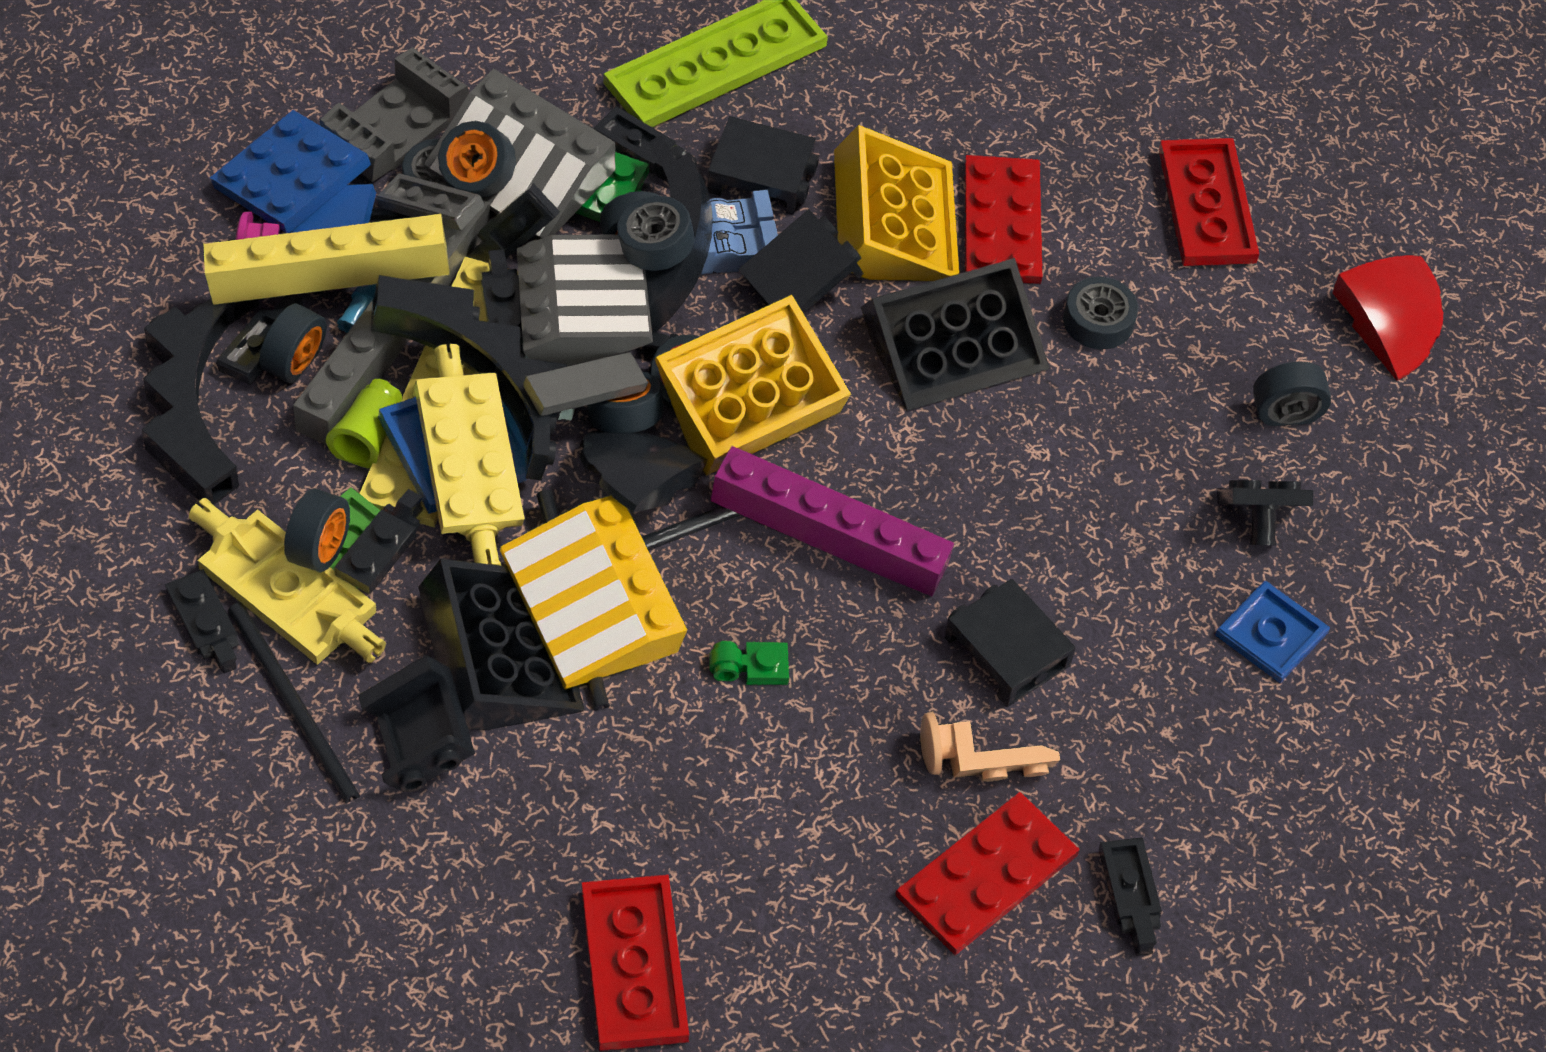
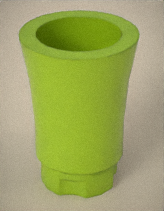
M373 379L365 389H362L342 419L326 436V444L331 453L338 459L364 468H371L373 463L376 464L383 442L387 436L378 419L379 409L402 402L403 398L400 390L382 379Z

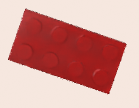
M1234 139L1161 140L1159 155L1182 265L1257 263L1259 249Z
M966 155L965 272L1015 258L1022 282L1041 284L1043 274L1040 160Z
M1019 792L896 890L895 896L954 955H957L1076 858L1080 849L1032 802Z
M669 874L582 882L581 891L599 1051L689 1042V1028Z

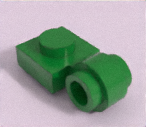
M731 641L718 642L714 644L713 649L709 653V670L714 674V678L717 681H735L741 672H746L747 685H788V643L746 642L745 654H742L736 643Z

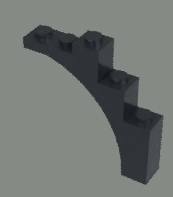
M379 275L372 301L371 331L403 337L433 349L446 344L448 353L451 352L450 344H457L460 349L461 364L474 374L496 373L501 400L515 420L526 446L525 479L541 481L546 465L552 466L554 464L556 441H550V434L554 433L556 420L559 419L561 411L540 416L523 383L526 376L567 367V364L525 358L526 354L523 351V344L520 343V327L479 321L480 307L473 306V289Z
M211 298L205 303L196 305L186 316L174 307L165 314L156 316L149 325L144 327L147 349L163 363L152 368L148 375L143 378L146 399L163 414L151 419L147 426L142 429L145 450L198 501L207 498L213 505L237 489L239 481L237 466L217 446L201 417L198 406L201 378L208 357L218 339L230 324L260 304L259 299L213 305Z

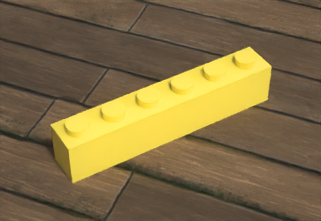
M441 214L204 244L205 276L213 305L377 284L379 275L408 280L450 275Z

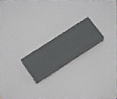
M401 173L376 197L382 209L411 217L441 214L443 226L460 231L485 206L481 196L478 194Z
M631 352L526 376L523 386L540 416L645 391L648 381Z

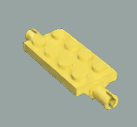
M446 344L440 345L434 349L439 378L416 379L414 389L441 534L458 532L466 536V540L471 541L475 563L501 566L495 537L498 531L506 527L522 526L524 514L496 373L463 375L459 346L457 344H450L451 352L448 353Z
M207 498L199 501V504L204 507L203 509L197 504L191 508L189 519L213 536L211 549L198 559L199 569H204L208 577L239 602L243 603L245 607L318 665L342 643H346L368 663L375 660V657L371 654L372 652L378 657L382 654L386 642L363 625L376 613V603L352 584L335 576V571L330 567L320 573L287 561L284 553L286 532L258 509L247 519H237L233 516L230 518L226 516Z

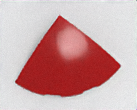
M1414 255L1393 256L1362 264L1338 274L1332 293L1354 318L1352 327L1392 376L1398 381L1417 369L1427 359L1430 349L1440 336L1444 314L1440 288L1421 256Z

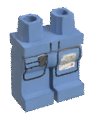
M768 190L753 191L752 198L728 201L722 198L710 199L713 217L712 238L701 274H710L713 271L716 273L737 272L741 266L778 236Z

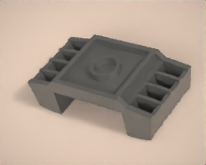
M413 47L395 58L396 79L357 110L352 112L341 103H337L320 119L321 127L367 153L371 165L362 174L371 182L403 163L405 154L414 145L425 140H431L445 130L469 95L467 85L457 80L453 75H450Z

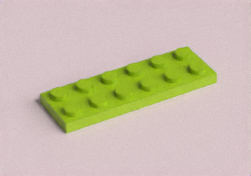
M763 0L605 72L603 83L627 113L654 127L826 47L828 36L796 0Z

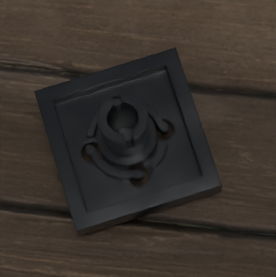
M1229 480V488H1217L1218 504L1248 505V509H1252L1250 545H1276V509H1280V505L1313 506L1314 490H1301V482L1268 481V489H1261L1262 481Z

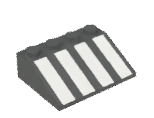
M493 68L469 93L424 164L425 170L446 182L439 170L438 153L443 139L451 129L461 123L475 120L489 123L509 138L515 149L516 166L513 177L504 189L493 196L483 197L482 199L490 202V210L498 214L534 183L560 211L551 222L533 236L540 240L547 236L555 235L615 171V142ZM479 153L472 158L473 166L478 159L483 158Z
M550 235L540 240H533L517 248L523 351L528 359L567 364L568 367L623 354L653 342L646 273L644 269L630 264L622 252L618 235Z

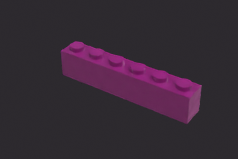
M731 446L714 478L711 502L933 597L948 566L955 543L734 446Z

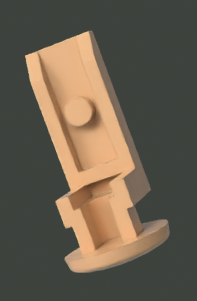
M934 712L925 713L921 720L920 739L922 755L928 772L933 775H940L943 759H951L954 777L982 775V780L985 782L1008 778L1007 772L1023 770L1024 777L1049 774L1048 767H1053L1060 761L1058 751L1042 745L974 752L970 721L938 725Z

